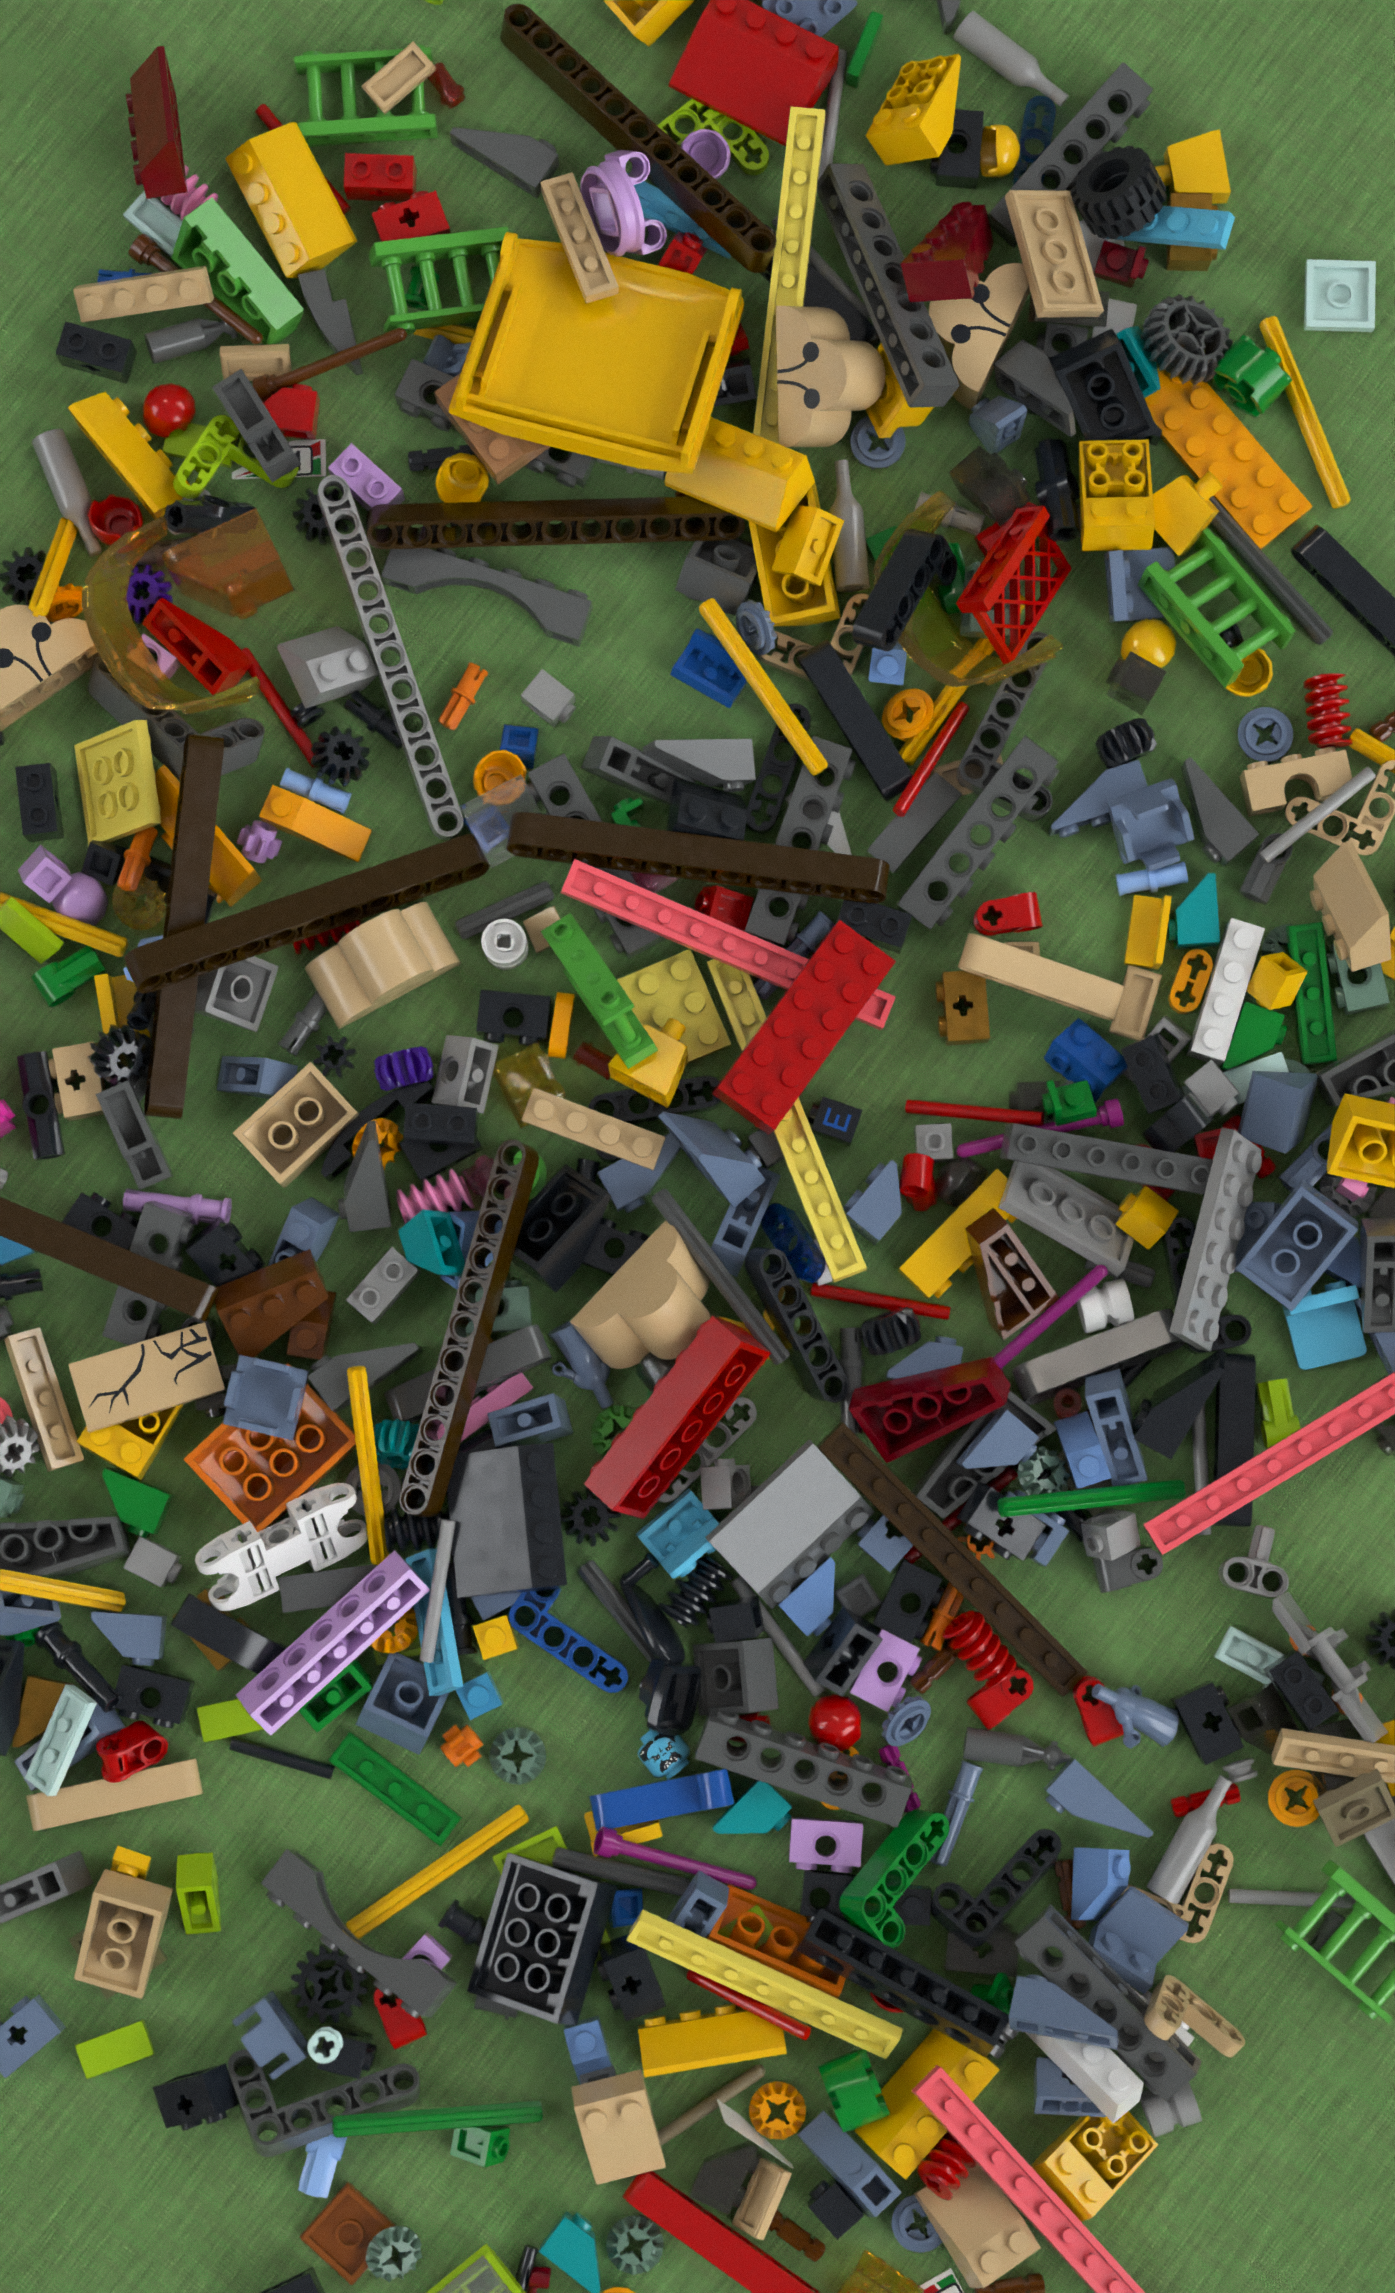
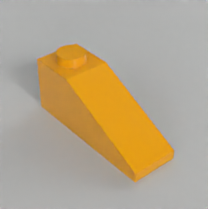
M273 784L259 815L261 821L274 826L280 831L358 863L372 833V830Z

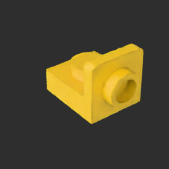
M117 1846L112 1859L111 1871L145 1880L150 1869L151 1857Z

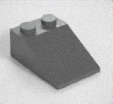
M409 1343L336 1355L333 1358L326 1355L311 1366L313 1373L307 1377L331 1411L339 1413L351 1404L347 1369L349 1367L364 1366L366 1368L368 1389L371 1390L421 1354L423 1350L418 1344Z

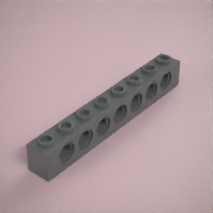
M829 164L818 180L817 193L909 407H944L959 387V382L924 302H909L900 264L905 258L864 164Z

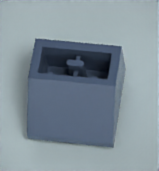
M890 1160L886 1166L880 1162L865 1180L870 1185L866 1191L862 1193L857 1189L843 1207L847 1211L846 1217L850 1226L874 1246L902 1214L897 1164L893 1160Z

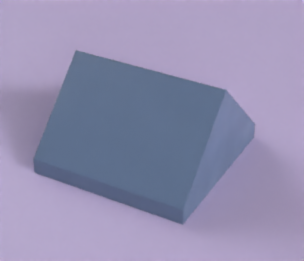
M1252 1071L1238 1133L1251 1142L1286 1154L1303 1140L1318 1082L1317 1074Z

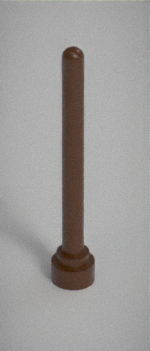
M147 234L138 236L129 249V256L141 265L146 264L149 266L152 264L161 272L180 270L160 254L157 242ZM215 296L211 303L203 304L252 344L257 345L262 342L263 335L261 332Z
M399 327L278 377L274 374L271 376L268 374L261 375L253 379V388L262 402H264L282 387L288 388L402 342L406 339L407 332L404 328Z

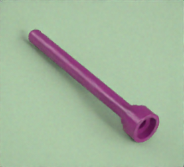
M1115 1098L1103 1101V1105L1097 1107V1117L1056 1126L1055 1122L1052 1121L1044 1123L1042 1126L1032 1127L1064 1133L1101 1124L1102 1127L1109 1126L1111 1129L1123 1126L1124 1118L1119 1100ZM1004 1134L960 1144L957 1147V1154L965 1158L1001 1149Z
M1100 1264L1093 1268L997 1353L993 1359L1003 1372L1002 1368L1104 1279L1108 1274L1107 1267Z
M601 1826L595 1837L593 1852L599 1856L610 1858L611 1855L623 1854L694 1875L699 1870L719 1882L748 1890L754 1889L757 1884L755 1877L623 1840L622 1835H618L614 1829Z

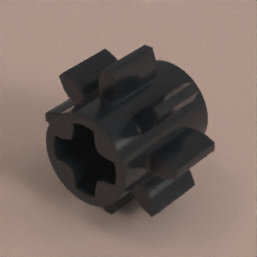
M328 1035V1044L324 1047L315 1045L316 1049L321 1053L320 1058L313 1060V1063L326 1066L322 1073L323 1076L327 1077L333 1071L342 1079V1071L346 1067L355 1069L354 1065L349 1061L350 1057L356 1055L357 1052L355 1049H345L348 1041L347 1038L343 1037L337 1043ZM336 1049L340 1054H344V1056L339 1058V1064L334 1065L330 1060L326 1061V1058L331 1057V1050Z

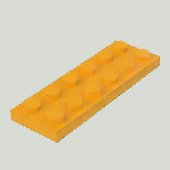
M1166 370L1158 372L1161 389L1146 397L1145 401L1155 424L1162 430L1160 438L1197 481L1210 471L1221 482L1223 487L1213 497L1262 550L1309 512L1313 507L1312 504L1207 382L1202 381L1193 385L1189 380L1182 384L1177 376L1170 379L1169 372Z

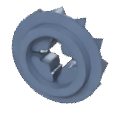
M869 416L864 417L855 425L850 439L851 450L860 464L876 469L888 468L896 461H899L905 448V434L902 427L897 428L890 438L884 439L886 449L877 447L869 452L872 444L869 435L878 438Z
M749 600L741 603L737 609V630L753 653L764 655L775 648L774 640L777 638V634L773 630L775 623L769 617L770 612L764 611L761 602Z
M1270 707L1256 708L1247 713L1241 720L1237 730L1239 746L1246 753L1247 757L1257 761H1276L1287 753L1293 741V729L1288 718L1279 710ZM1273 724L1274 727L1270 735L1273 742L1270 743L1266 740L1257 746L1259 734L1256 730L1258 728L1265 730Z
M908 1696L902 1704L896 1703V1708L888 1712L889 1718L882 1723L884 1729L882 1737L891 1746H901L914 1740L927 1725L931 1713L929 1703L921 1696L914 1698Z
M915 2195L906 2196L896 2205L891 2219L892 2230L896 2240L904 2248L918 2253L928 2252L937 2248L942 2243V2240L930 2220L926 2222V2232L928 2234L926 2237L918 2227L906 2230L914 2222L913 2209L921 2217L927 2216Z

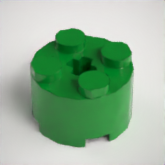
M1242 335L1224 354V357L1217 362L1218 366L1214 369L1217 374L1211 379V382L1220 393L1225 388L1236 399L1233 403L1236 408L1252 417H1258L1259 414L1262 415L1266 412L1292 379L1279 366L1282 360L1276 352L1268 347L1262 350L1249 337Z
M862 2048L818 2066L843 2133L890 2115L883 2095L875 2096L882 2092L873 2069L865 2071V2069L872 2066L866 2051Z

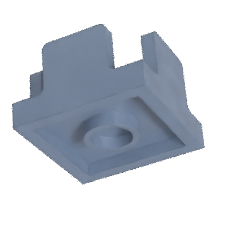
M1173 778L1107 800L1119 856L1124 864L1140 859L1148 871L1171 865L1181 860L1175 846L1194 840L1189 813L1180 800L1177 784Z
M239 1355L236 1371L231 1373L224 1406H227L223 1424L293 1440L308 1382L307 1376L310 1371Z
M272 1990L236 2016L232 2022L236 2027L256 2012L262 2020L253 2025L241 2037V2041L259 2067H263L281 2053L287 2055L288 2059L269 2073L271 2079L274 2080L309 2055V2042Z

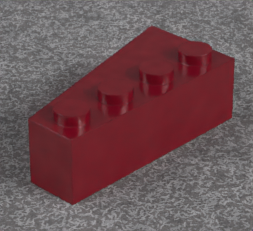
M961 202L952 206L950 212L938 221V224L931 232L927 233L925 238L900 263L909 302L973 299L975 294L973 287H977L979 283L978 273H983L985 268L983 261L988 260L994 244L985 204L972 205L971 202Z
M991 1356L855 1388L848 1409L887 1464L1006 1405L1011 1384Z

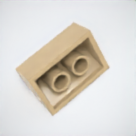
M1346 841L1313 875L1314 890L1310 891V898L1315 911L1321 910L1323 914L1322 922L1327 935H1333L1335 938L1334 946L1338 958L1346 960L1351 972L1391 960L1389 913L1352 841Z
M310 1062L239 1126L233 1134L283 1188H286L333 1145L342 1130L359 1113Z

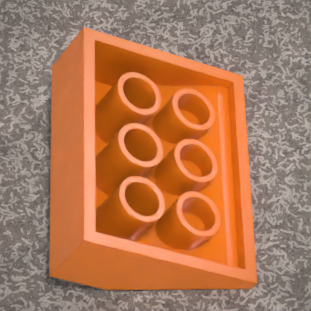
M307 1382L293 1440L222 1423L183 1460L242 1524L250 1521L256 1531L259 1532L276 1523L288 1511L285 1503L308 1493L356 1448L355 1433L338 1413L331 1411L324 1399Z

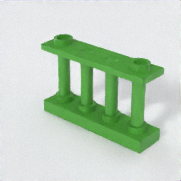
M416 44L433 63L431 47ZM403 49L333 54L307 51L302 56H294L298 75L307 74L309 119L306 122H298V127L309 147L438 138L436 116L425 111L424 82L411 92L412 112L408 115L395 116L391 113V110L384 115L378 107V114L374 118H361L357 115L354 71L375 70L376 74ZM341 72L343 116L340 120L327 121L323 118L320 73Z
M508 226L375 242L369 252L371 268L382 267L383 270H386L395 315L388 316L383 327L384 333L401 327L406 330L407 335H410L417 329L478 322L484 304L475 305L466 259L471 255L480 254L483 258H486L492 284L500 261L499 255L506 231H508ZM448 258L450 262H453L461 307L442 309L433 263L436 260ZM415 262V265L420 268L428 311L409 313L399 267L402 264Z
M1206 528L1202 531L1194 546V549L1197 551L1196 553L1168 571L1164 570L1157 561L1146 567L1137 585L1224 688L1235 682L1243 669L1242 659L1271 640L1280 650L1284 649L1296 630L1292 627L1289 618L1279 612L1227 551L1223 541L1216 537L1209 528ZM1204 563H1207L1219 578L1190 597L1186 596L1175 582ZM1228 588L1240 604L1212 623L1208 622L1197 608ZM1250 614L1262 630L1234 649L1230 648L1219 634Z
M569 913L542 930V935L565 967L563 973L626 1067L629 1069L658 1051L653 1040L631 1010L634 1008L632 1001L572 914Z
M1329 1860L1321 1869L1330 1878L1326 1883L1328 1887L1292 1929L1281 1920H1278L1275 1926L1283 1932L1280 1939L1295 1952L1302 1948L1359 1998L1361 2003L1357 2007L1373 2021L1379 2016L1389 2024L1393 2018L1381 2006L1395 1991V1968L1370 1998L1355 1984L1390 1942L1395 1943V1915L1346 1871ZM1347 1893L1356 1901L1352 1905L1354 1910L1317 1952L1303 1938L1339 1896L1343 1898ZM1373 1916L1381 1923L1378 1928L1380 1932L1343 1975L1329 1961L1364 1919L1369 1920Z

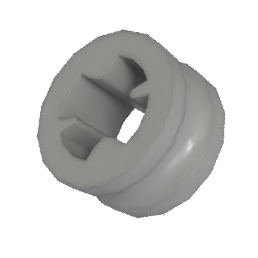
M1253 1758L1238 1760L1222 1766L1223 1771L1228 1772V1779L1232 1781L1231 1784L1258 1775L1257 1771L1253 1770L1251 1766L1254 1763Z

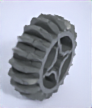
M1178 294L1173 298L1168 296L1151 309L1142 326L1144 330L1141 338L1146 341L1143 350L1152 353L1149 361H1156L1160 365L1159 371L1166 370L1169 372L1170 379L1176 376L1179 377L1182 384L1190 380L1193 385H1196L1202 381L1206 383L1217 374L1214 371L1218 366L1217 362L1224 357V354L1233 344V341L1228 338L1231 330L1223 327L1225 318H1218L1214 314L1215 308L1208 309L1205 307L1204 300L1197 303L1192 295L1184 298L1181 294Z

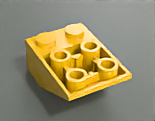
M959 53L948 56H936L932 59L917 62L910 61L900 69L896 81L888 91L885 101L874 116L873 122L865 135L885 166L940 157L953 133L961 62Z
M1149 439L1079 441L1082 551L1152 550L1155 521Z
M183 1404L91 1433L85 1427L76 1442L84 1449L141 1481L161 1449Z
M1129 2111L1115 2123H1112L1107 2116H1081L1044 2150L1032 2163L1031 2167L1082 2222L1094 2217L1158 2144Z

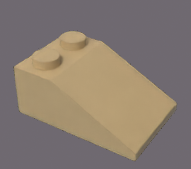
M105 1869L93 1892L74 1979L142 1999L167 1918L173 1888Z
M641 2069L571 2087L577 2121L596 2185L666 2168Z
M977 2164L974 2168L965 2166L969 2172V2176L966 2179L957 2177L961 2183L959 2189L955 2190L948 2187L953 2195L949 2201L935 2195L927 2186L918 2190L914 2195L969 2287L985 2288L1041 2247L1021 2214L1002 2190Z

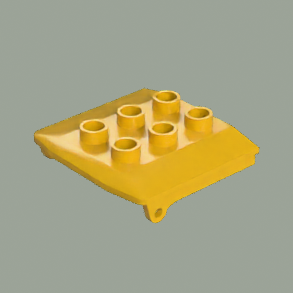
M506 231L501 246L500 261L449 406V413L500 434L638 469L693 474L744 311L742 290L733 287L729 290L689 273L605 253L619 286L618 294L585 303L562 243L520 239L516 233Z

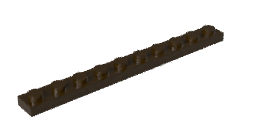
M840 1422L816 1446L943 1577L984 1616L999 1634L1059 1695L1064 1697L1088 1673L843 1422Z

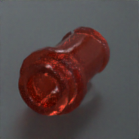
M443 62L436 63L434 65L436 71L427 79L430 80L441 96L440 102L442 105H447L450 109L454 108L464 101V88L462 85H457Z
M583 1041L573 1059L578 1061L577 1065L579 1067L583 1064L603 1076L606 1080H609L608 1064L613 1058L593 1047L594 1043L592 1041L589 1044Z
M1064 1389L1056 1394L1054 1408L1060 1419L1074 1416L1081 1409L1082 1400L1076 1391ZM1068 1403L1071 1404L1072 1407L1065 1408L1062 1405Z

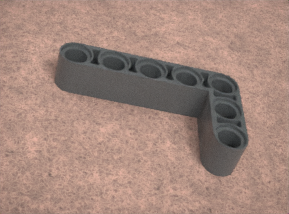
M1039 631L1030 634L1010 665L957 768L956 776L959 784L977 795H980L1002 766V764L996 761L1052 654L1053 642L1047 634ZM1031 643L1039 644L1044 649V656L1038 658L1031 656L1027 651V645ZM1017 673L1024 674L1029 681V686L1025 688L1015 686L1011 676ZM1002 703L1008 704L1013 710V716L1010 718L999 716L996 712V706ZM992 734L996 737L998 746L992 749L984 747L980 742V736ZM968 764L979 766L982 770V777L978 779L969 778L965 773L964 767ZM1017 772L1013 774V781L1020 788L1029 787L1033 783V780ZM1042 785L1033 795L1042 799L1044 808L1040 811L1030 810L1027 815L1020 812L1018 816L1028 821H1039L1048 813L1053 802L1052 795ZM997 797L992 802L1010 812L1012 810V803L1006 797Z
M103 654L94 659L87 687L89 694L121 725L133 720H147L148 732L151 738V753L179 780L187 734L224 739L221 776L257 761L265 734V727L258 720L246 717L198 734L119 658Z
M248 2050L236 2051L231 2055L227 2064L239 2102L238 2106L253 2148L263 2157H273L332 2135V2119L334 2115L327 2113V2110L333 2105H341L345 2108V2111L340 2115L392 2112L415 2103L420 2094L419 2073L412 2065L403 2063L277 2109L263 2069L257 2065ZM242 2066H250L254 2069L247 2076L236 2074L237 2069ZM400 2080H409L413 2084L407 2090H399L395 2087V2084ZM369 2092L376 2093L379 2096L372 2103H366L361 2100V2097ZM253 2098L265 2100L264 2105L260 2108L254 2109L247 2106L248 2102ZM304 2117L311 2120V2123L306 2128L300 2129L293 2125L294 2121L298 2118ZM266 2130H272L277 2133V2136L271 2141L259 2139V2135Z

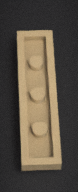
M573 172L541 181V193L585 303L617 295L619 286Z
M206 265L77 285L73 289L81 323L206 304L214 300Z
M536 1088L532 1091L521 1120L524 1123L654 1171L666 1139L662 1135Z
M40 1327L4 1338L33 1429L37 1433V1441L47 1471L50 1472L83 1461L84 1457L80 1445L76 1442L78 1439Z
M1281 1728L1271 1755L1273 1765L1357 1777L1378 1769L1384 1782L1395 1783L1394 1745Z

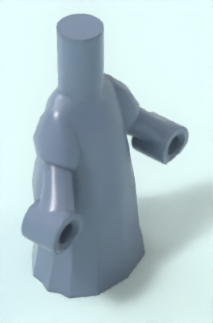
M571 1320L551 1330L548 1335L556 1343L572 1370L566 1368L562 1361H558L552 1364V1372L556 1376H563L573 1380L577 1387L592 1390L601 1408H606L614 1403L605 1385L609 1378L610 1367L602 1362L570 1323ZM557 1366L562 1367L560 1371L555 1370Z
M1100 1684L1094 1686L1092 1696L1111 1705L1119 1724H1122L1123 1743L1126 1747L1131 1749L1140 1743L1141 1735L1137 1730L1153 1739L1162 1747L1168 1745L1173 1740L1179 1724L1177 1710L1165 1707L1150 1698L1143 1697L1142 1690L1138 1685H1133L1129 1689L1127 1687H1120L1115 1691Z

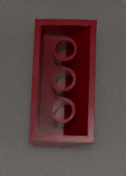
M158 46L130 78L131 93L126 94L129 114H134L133 117H128L131 137L136 138V140L131 141V150L134 162L139 161V164L133 165L136 185H143L146 199L188 192L177 96L164 46Z

